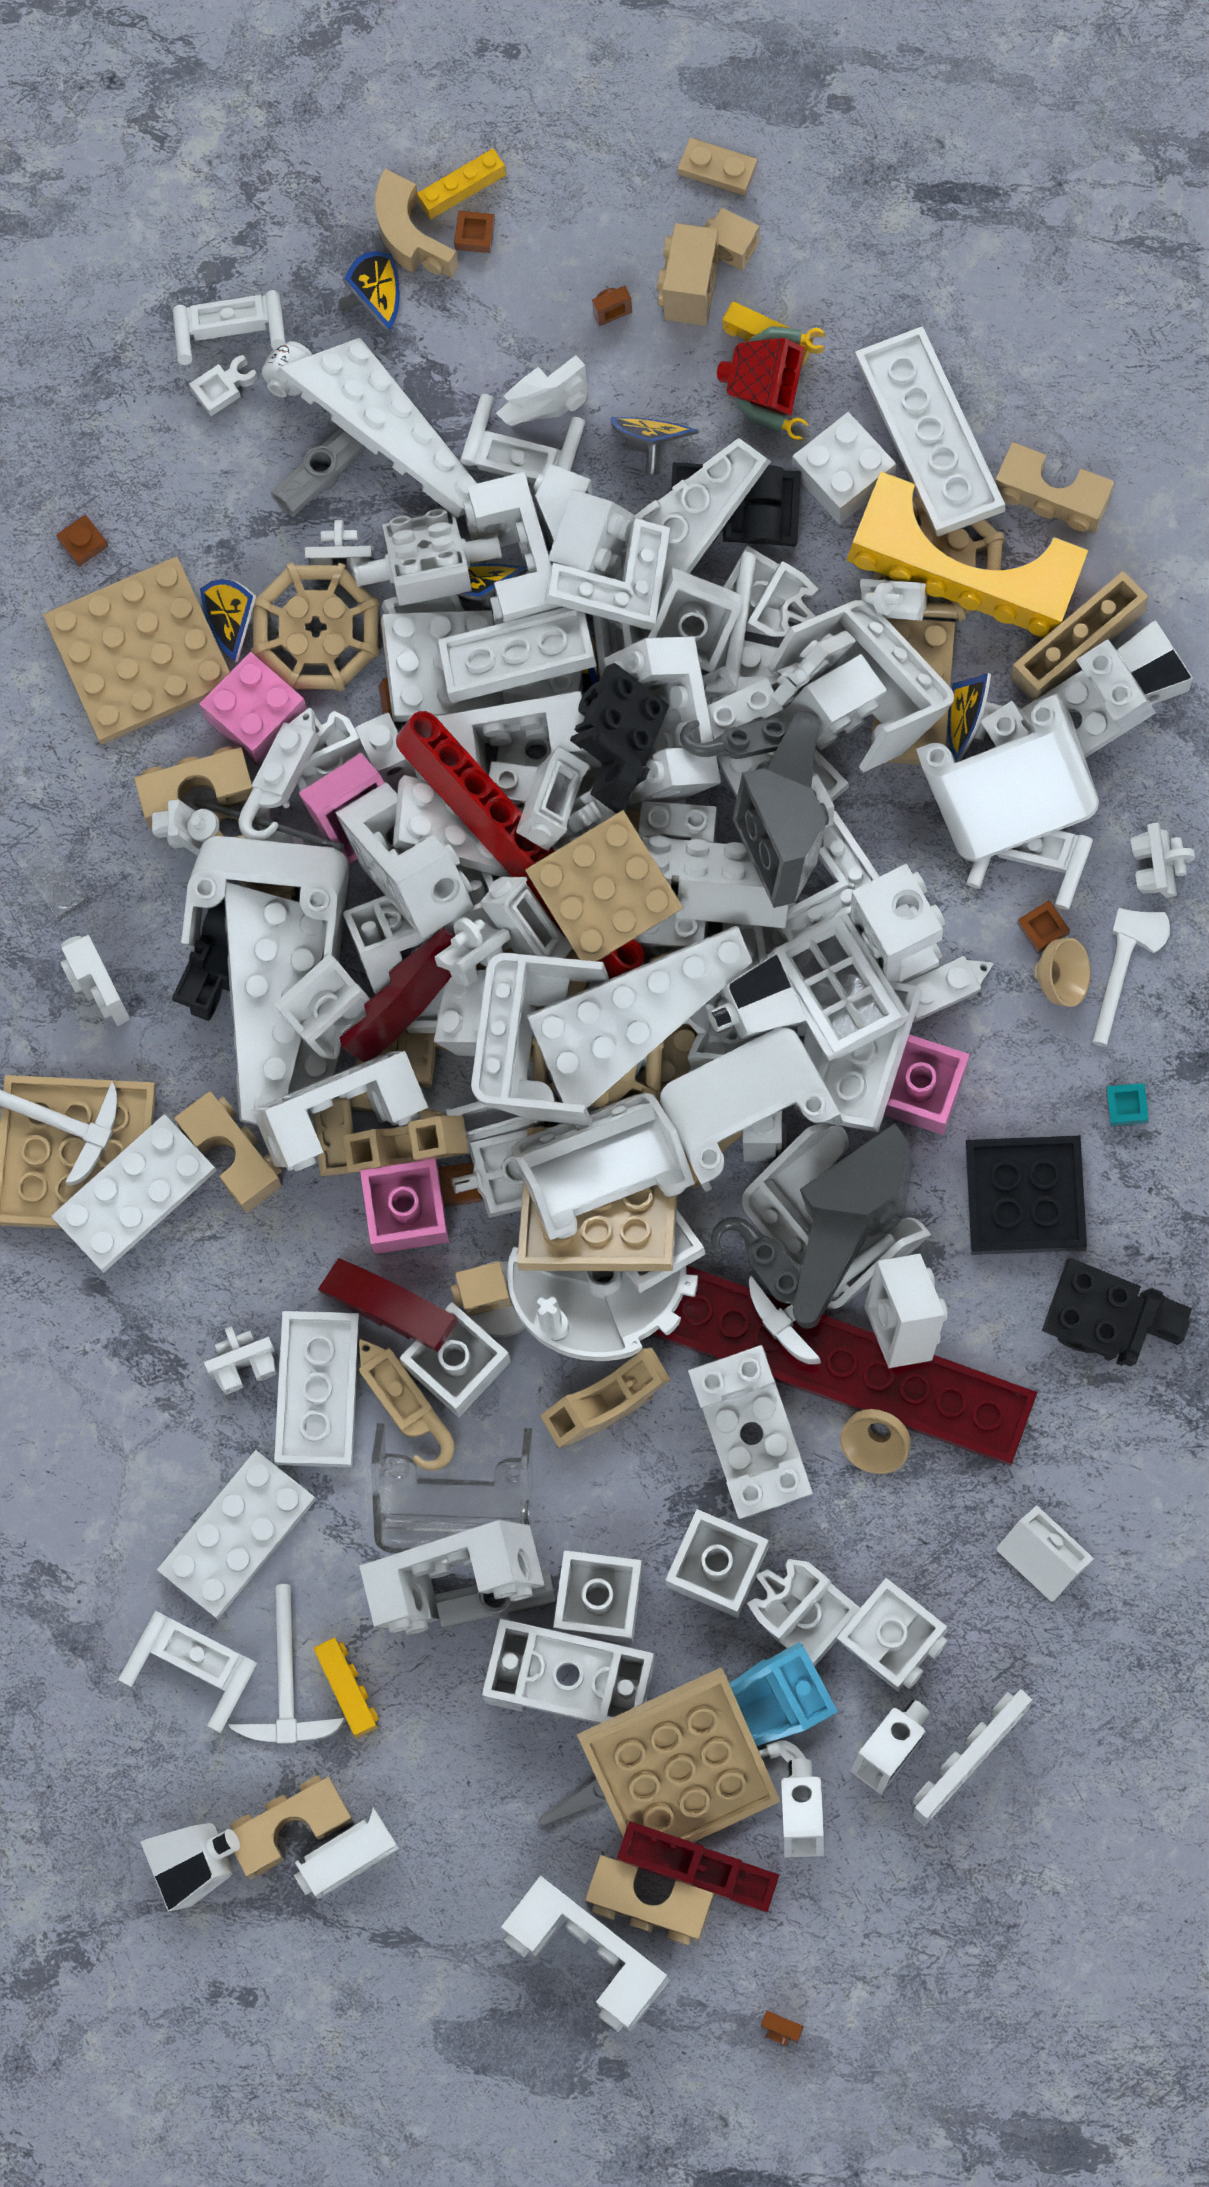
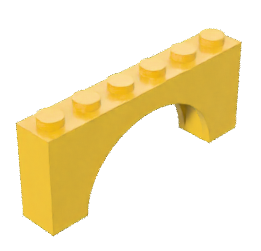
M882 471L880 472L846 561L854 563L862 570L875 571L888 576L893 581L925 583V592L933 597L946 598L959 603L960 606L967 610L980 611L993 616L1001 623L1014 624L1029 630L1033 635L1039 637H1046L1062 623L1089 550L1054 537L1047 550L1040 557L1018 568L986 570L965 565L937 549L921 531L913 511L912 498L915 484Z

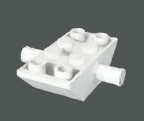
M434 509L428 511L425 516L415 518L399 516L391 519L389 523L382 524L388 554H385L384 559L360 564L355 563L353 564L357 588L390 580L391 584L394 583L398 604L402 606L472 591L468 571L470 564L496 558L500 559L502 558L498 535L465 542L464 538H460L455 516L445 509Z

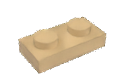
M690 137L678 166V175L746 196L758 161L756 158Z

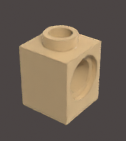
M721 207L715 218L710 217L704 227L718 229L719 260L743 271L760 242V226Z
M500 1261L455 1273L458 1284L451 1286L455 1305L458 1308L464 1306L468 1317L511 1306Z

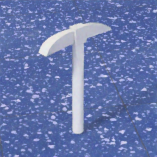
M743 552L741 555L736 593L740 594L742 608L730 633L725 672L721 673V677L702 676L705 695H720L722 698H725L765 678L768 679L772 687L777 684V679L780 677H742L739 674L756 555L752 552Z
M111 1082L95 1124L90 1123V1125L0 1090V1106L83 1138L86 1144L66 1180V1185L72 1186L81 1183L88 1177L98 1162L102 1151L106 1150L113 1134L112 1128L117 1112V1093L115 1085Z
M886 1234L856 1256L838 1289L880 1259L896 1243L895 1238L891 1234ZM750 1276L749 1288L751 1298L758 1315L762 1319L763 1326L795 1358L807 1364H820L821 1361L818 1355L792 1328L795 1321L793 1306L790 1305L784 1310L781 1308L777 1310L753 1277Z
M283 1583L278 1584L275 1587L279 1720H276V1724L228 1725L232 1730L247 1738L263 1742H277V1744H296L298 1741L326 1738L338 1732L346 1719L297 1723V1719H294L291 1586Z

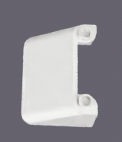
M1057 694L1039 701L1034 706L1031 713L1034 733L955 763L952 753L943 744L930 743L916 749L921 766L958 853L965 860L977 862L1085 821L1091 818L1097 811L1099 805L1098 795L1071 714Z
M783 1027L774 1029L671 1081L663 1088L660 1096L661 1106L676 1128L683 1150L705 1192L712 1190L709 1182L717 1178L724 1168V1156L717 1143L797 1103L803 1115L811 1122L825 1123L833 1119L836 1126L843 1123L838 1108L799 1036L793 1030Z
M649 1093L637 1094L590 1112V1126L561 1123L525 1137L512 1146L511 1151L550 1240L568 1238L578 1231L575 1216L654 1185H658L663 1194L670 1197L682 1193L686 1187L695 1184L678 1132L654 1095Z
M819 1123L805 1129L745 1189L742 1196V1206L745 1213L762 1234L775 1240L780 1245L800 1274L813 1219L806 1211L800 1189L837 1164V1161L848 1150V1135L840 1125ZM910 1217L903 1218L889 1232L883 1234L880 1231L874 1236H868L857 1256L886 1234H891L895 1238L896 1243L877 1261L908 1256L931 1234L919 1220ZM876 1262L837 1289L827 1309H836L845 1305L871 1284Z

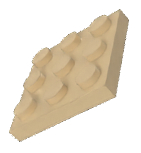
M624 810L525 870L580 960L597 962L683 909V906Z

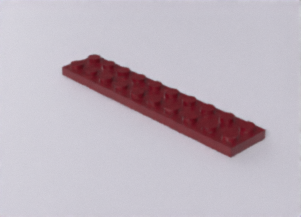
M686 1266L687 1275H698V1286L695 1297L683 1295L678 1307L674 1311L676 1315L681 1317L679 1325L669 1335H666L660 1329L651 1334L653 1337L717 1360L762 1345L774 1380L857 1411L874 1409L890 1413L898 1418L906 1429L1008 1466H1012L1038 1393L936 1355L933 1356L932 1361L888 1368L875 1333L826 1315H822L820 1322L813 1328H803L796 1321L793 1322L792 1328L818 1355L821 1361L820 1364L804 1363L790 1354L778 1339H774L763 1326L762 1319L753 1304L750 1288L690 1266ZM766 1294L777 1310L780 1308L784 1310L791 1305L779 1302L773 1296Z

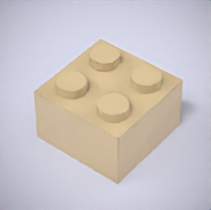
M675 223L673 235H666L663 250L665 265L664 269L659 270L657 291H659L658 306L664 307V320L707 326L719 264L718 229Z

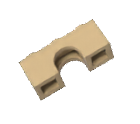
M1012 442L995 479L1003 501L1011 505L1022 504L1032 508L1037 515L1051 519L1055 517L1063 520L1074 530L1080 532L1088 530L1096 533L1113 496L1115 481L1080 468L1077 478L1071 485L1065 488L1051 487L1042 478L1046 454Z
M223 747L214 751L211 756L200 759L198 757H187L180 760L175 766L165 769L162 767H152L144 770L140 776L134 777L149 829H152L153 813L168 811V801L179 799L183 802L186 793L193 788L206 787L215 792L219 805L225 807L246 803L253 789L242 747Z
M209 1091L174 1117V1120L182 1133L202 1154L219 1145H225L235 1150L236 1155L233 1164L219 1177L225 1188L243 1211L247 1213L282 1187L277 1176L282 1171L274 1165L269 1154L262 1157L254 1146L259 1142L246 1125L239 1128L232 1117L236 1115V1112L223 1096L217 1100L212 1092Z
M441 1115L408 1122L407 1126L372 1129L342 1136L348 1173H360V1170L429 1159L438 1160L469 1153L463 1116Z
M320 1775L315 1776L299 1786L301 1792L289 1799L285 1795H281L264 1806L266 1809L264 1813L255 1818L248 1814L230 1824L240 1843L239 1850L234 1852L246 1877L252 1880L285 1861L279 1850L277 1840L280 1830L286 1824L293 1821L305 1822L310 1825L316 1838L321 1841L354 1823L329 1776L323 1780Z
M600 1855L585 1899L588 1905L593 1906L591 1913L610 1920H614L615 1914L630 1919L629 1926L648 1933L652 1932L653 1927L668 1931L667 1939L689 1946L691 1939L697 1942L700 1941L714 1899V1893L676 1880L672 1893L665 1902L659 1905H647L641 1902L635 1895V1883L639 1874L638 1867Z

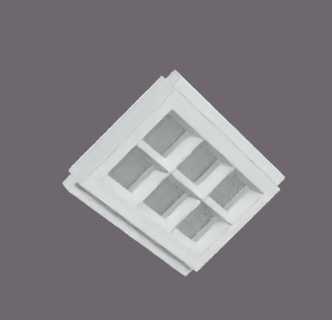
M847 913L828 920L773 949V952L766 955L768 959L778 953L807 1018L805 1022L829 1061L843 1057L904 1025V1022L910 1019L909 1013Z

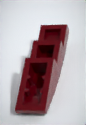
M443 928L388 972L391 984L364 1004L367 1016L339 1037L344 1050L363 1062L369 1061L379 1055L411 1025L452 977L449 970L437 966L435 956L452 944L451 939L456 935Z
M341 1258L337 1259L318 1288L319 1292L359 1313L380 1327L384 1325L409 1340L412 1338L437 1353L458 1323L455 1315L405 1288Z
M631 1821L628 1822L616 1859L672 1881L677 1880L712 1892L714 1896L764 1913H768L780 1874L744 1863L740 1859L707 1849L705 1846Z

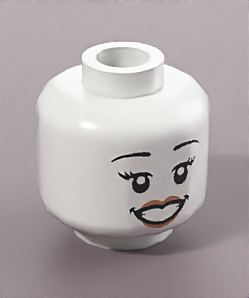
M289 341L271 351L262 369V376L268 383L267 388L271 393L279 397H286L287 395L297 396L303 393L291 382L288 381L286 384H283L274 376L279 367L311 356L310 350L300 343Z

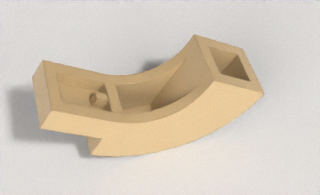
M385 168L376 189L375 210L380 235L388 252L392 254V257L402 267L411 273L415 272L421 262L424 268L436 275L443 273L452 278L459 267L456 251L421 233L410 220L412 211L418 202L416 184Z
M652 1347L646 1348L599 1382L579 1392L564 1396L542 1413L540 1417L558 1448H562L583 1440L626 1417L653 1398L652 1394L671 1379Z

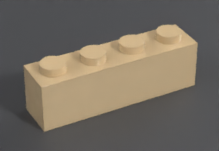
M1122 571L1013 664L1011 681L1033 702L1066 681L1081 667L1076 659L1107 639L1111 642L1142 616L1146 611L1149 596Z

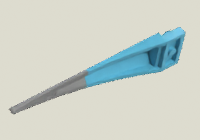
M801 1642L796 1643L766 1661L764 1659L729 1683L756 1746L803 1732L838 1712ZM593 1779L542 1815L538 1820L539 1825H546L605 1801V1796L597 1779Z

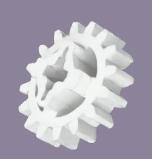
M591 788L576 797L566 826L567 831L562 837L563 839L568 838L578 831L584 834L616 813L590 795Z

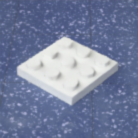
M492 610L382 615L381 626L393 722L408 721L418 711H427L436 717L504 705L502 691L451 703L438 639L493 626Z

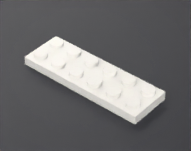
M923 326L855 351L856 361L910 480L915 484V491L936 537L1005 512V503Z
M407 775L402 777L398 785L393 847L407 851L434 835L443 846L451 845L460 860L458 865L500 877H512L427 781ZM517 807L521 812H523L524 808ZM578 831L571 836L580 837L583 834L581 831ZM561 836L552 847L557 851L566 845L568 838L563 839Z

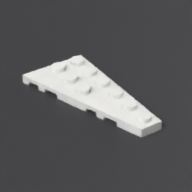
M361 338L278 368L274 377L283 384H286L288 381L303 392L301 398L311 405L316 402L331 413V421L375 455L379 451L394 462L393 469L401 475L407 472L422 484L423 492L454 516L460 517L465 515L463 502L469 500L467 486L477 484L476 481Z
M740 438L704 463L703 468L688 479L681 480L673 486V490L660 500H654L633 516V521L636 518L670 528L661 590L671 567L690 574L770 464V460ZM624 541L620 553L622 557L620 570L612 579L622 581L628 541ZM622 623L615 624L623 630ZM640 628L641 640L643 639L644 628Z
M227 882L224 897L225 929L228 941L229 984L234 1022L233 1038L237 1063L236 1079L239 1119L241 1122L258 1126L252 1110L287 1095L302 1038L273 1004L321 961L325 947L327 921L308 917L302 911L300 902Z
M739 927L729 928L525 1015L561 1103L585 1105L587 1109L752 963V959Z

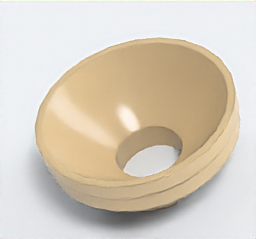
M1061 938L1052 941L1043 951L1039 962L1035 964V979L1038 980L1040 989L1053 1004L1063 1007L1078 1005L1086 996L1090 985L1091 969L1089 957L1084 946L1074 938Z
M869 1409L859 1411L848 1419L840 1434V1445L846 1458L861 1470L875 1474H887L896 1471L906 1462L910 1451L911 1439L908 1430L898 1418L881 1410ZM873 1423L884 1424L889 1428L891 1435L886 1437L879 1436L872 1431L870 1425Z

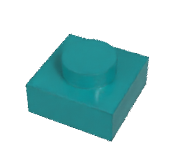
M1145 1083L1106 1087L1110 1127L1148 1123Z

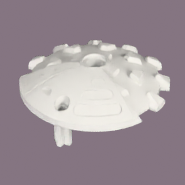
M513 1247L507 1267V1282L511 1302L516 1315L529 1333L539 1342L560 1354L588 1361H612L631 1357L643 1349L640 1341L658 1329L669 1335L680 1323L681 1317L676 1315L674 1311L678 1307L682 1296L695 1297L698 1286V1275H687L686 1266L639 1293L625 1271H519L517 1247ZM602 1277L612 1278L610 1281L605 1283L597 1281Z

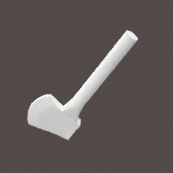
M1118 908L1111 933L1116 935L1117 939L1116 954L1093 1036V1044L1101 1047L1107 1046L1129 960L1135 945L1137 944L1153 954L1165 945L1170 935L1169 919L1165 912H1139Z

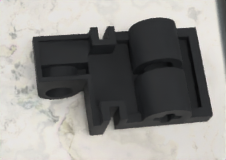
M673 462L671 491L673 490L672 487L681 480L688 479L703 468V464ZM768 465L722 528L723 542L795 547L798 540L801 471H789L779 466Z
M616 663L606 666L600 682L592 685L581 698L578 711L585 718L583 723L575 726L574 730L578 734L571 736L570 741L580 749L583 748L602 763L590 795L617 814L622 810L625 811L632 791L647 778L650 769L643 766H646L669 704Z
M224 899L217 906L208 909L201 937L194 944V952L191 951L189 962L172 996V1001L190 1007L191 1015L207 1021L211 1020L216 1011L222 989L230 991Z
M1069 1258L1066 1260L1042 1331L1058 1337L1057 1340L1069 1348L1085 1353L1095 1352L1105 1356L1104 1359L1108 1361L1116 1358L1117 1354H1119L1116 1364L1132 1366L1138 1361L1147 1333L1176 1345L1181 1344L1185 1339L1190 1324L1188 1319L1192 1308L1166 1298L1163 1292L1152 1287L1141 1292L1140 1296H1138L1141 1286Z

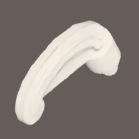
M786 1740L765 1744L766 1748L759 1750L761 1758L769 1756L770 1759L782 1756L787 1763L793 1759H806L796 1745Z

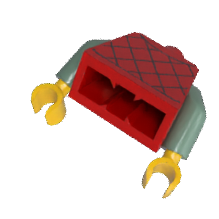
M772 326L753 336L749 342L739 343L735 347L732 362L722 361L719 363L717 378L721 383H728L727 394L737 399L738 408L753 423L777 432L781 429L786 430L793 440L802 441L804 440L803 437L792 434V427L797 423H802L809 427L807 422L802 418L785 419V415H792L805 351V347L800 344L806 345L808 351L813 354H821L824 352L825 347L823 345H813L810 343V340L813 337L825 338V333L817 327L803 334L800 329Z

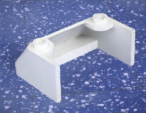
M855 600L790 627L767 668L773 673L796 662L800 664L803 660L800 656L801 652L812 641L817 640L819 642L829 633L835 636L843 631H847L856 640L845 653L846 662L862 654L887 690L877 701L880 705L879 708L872 713L881 724L874 729L871 735L873 744L859 766L863 772H866L906 752L948 711L954 701V693L883 615H879L872 604L862 600Z
M214 836L207 839L200 848L188 882L181 943L194 947L196 940L199 941L203 908H212L222 902L226 894L227 879L301 887L300 906L302 911L312 919L327 921L323 958L330 953L339 962L344 924L342 912L345 911L350 870L347 857L341 851L329 847Z
M500 953L489 961L486 968L471 1081L473 1094L480 1103L531 1120L590 1126L591 1117L585 1105L555 1102L553 1092L548 1085L540 1081L527 1080L533 1032L525 1015L535 1012L536 1007L544 1008L567 998L570 981L603 983L607 981L609 976L603 962L514 953Z

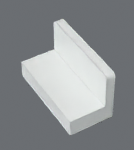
M1035 1506L1021 1518L997 1547V1551L1052 1602L1094 1560L1088 1552L1038 1506Z

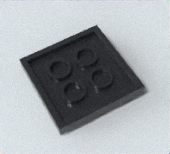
M1080 1135L965 1141L971 1255L1086 1251L1087 1238Z

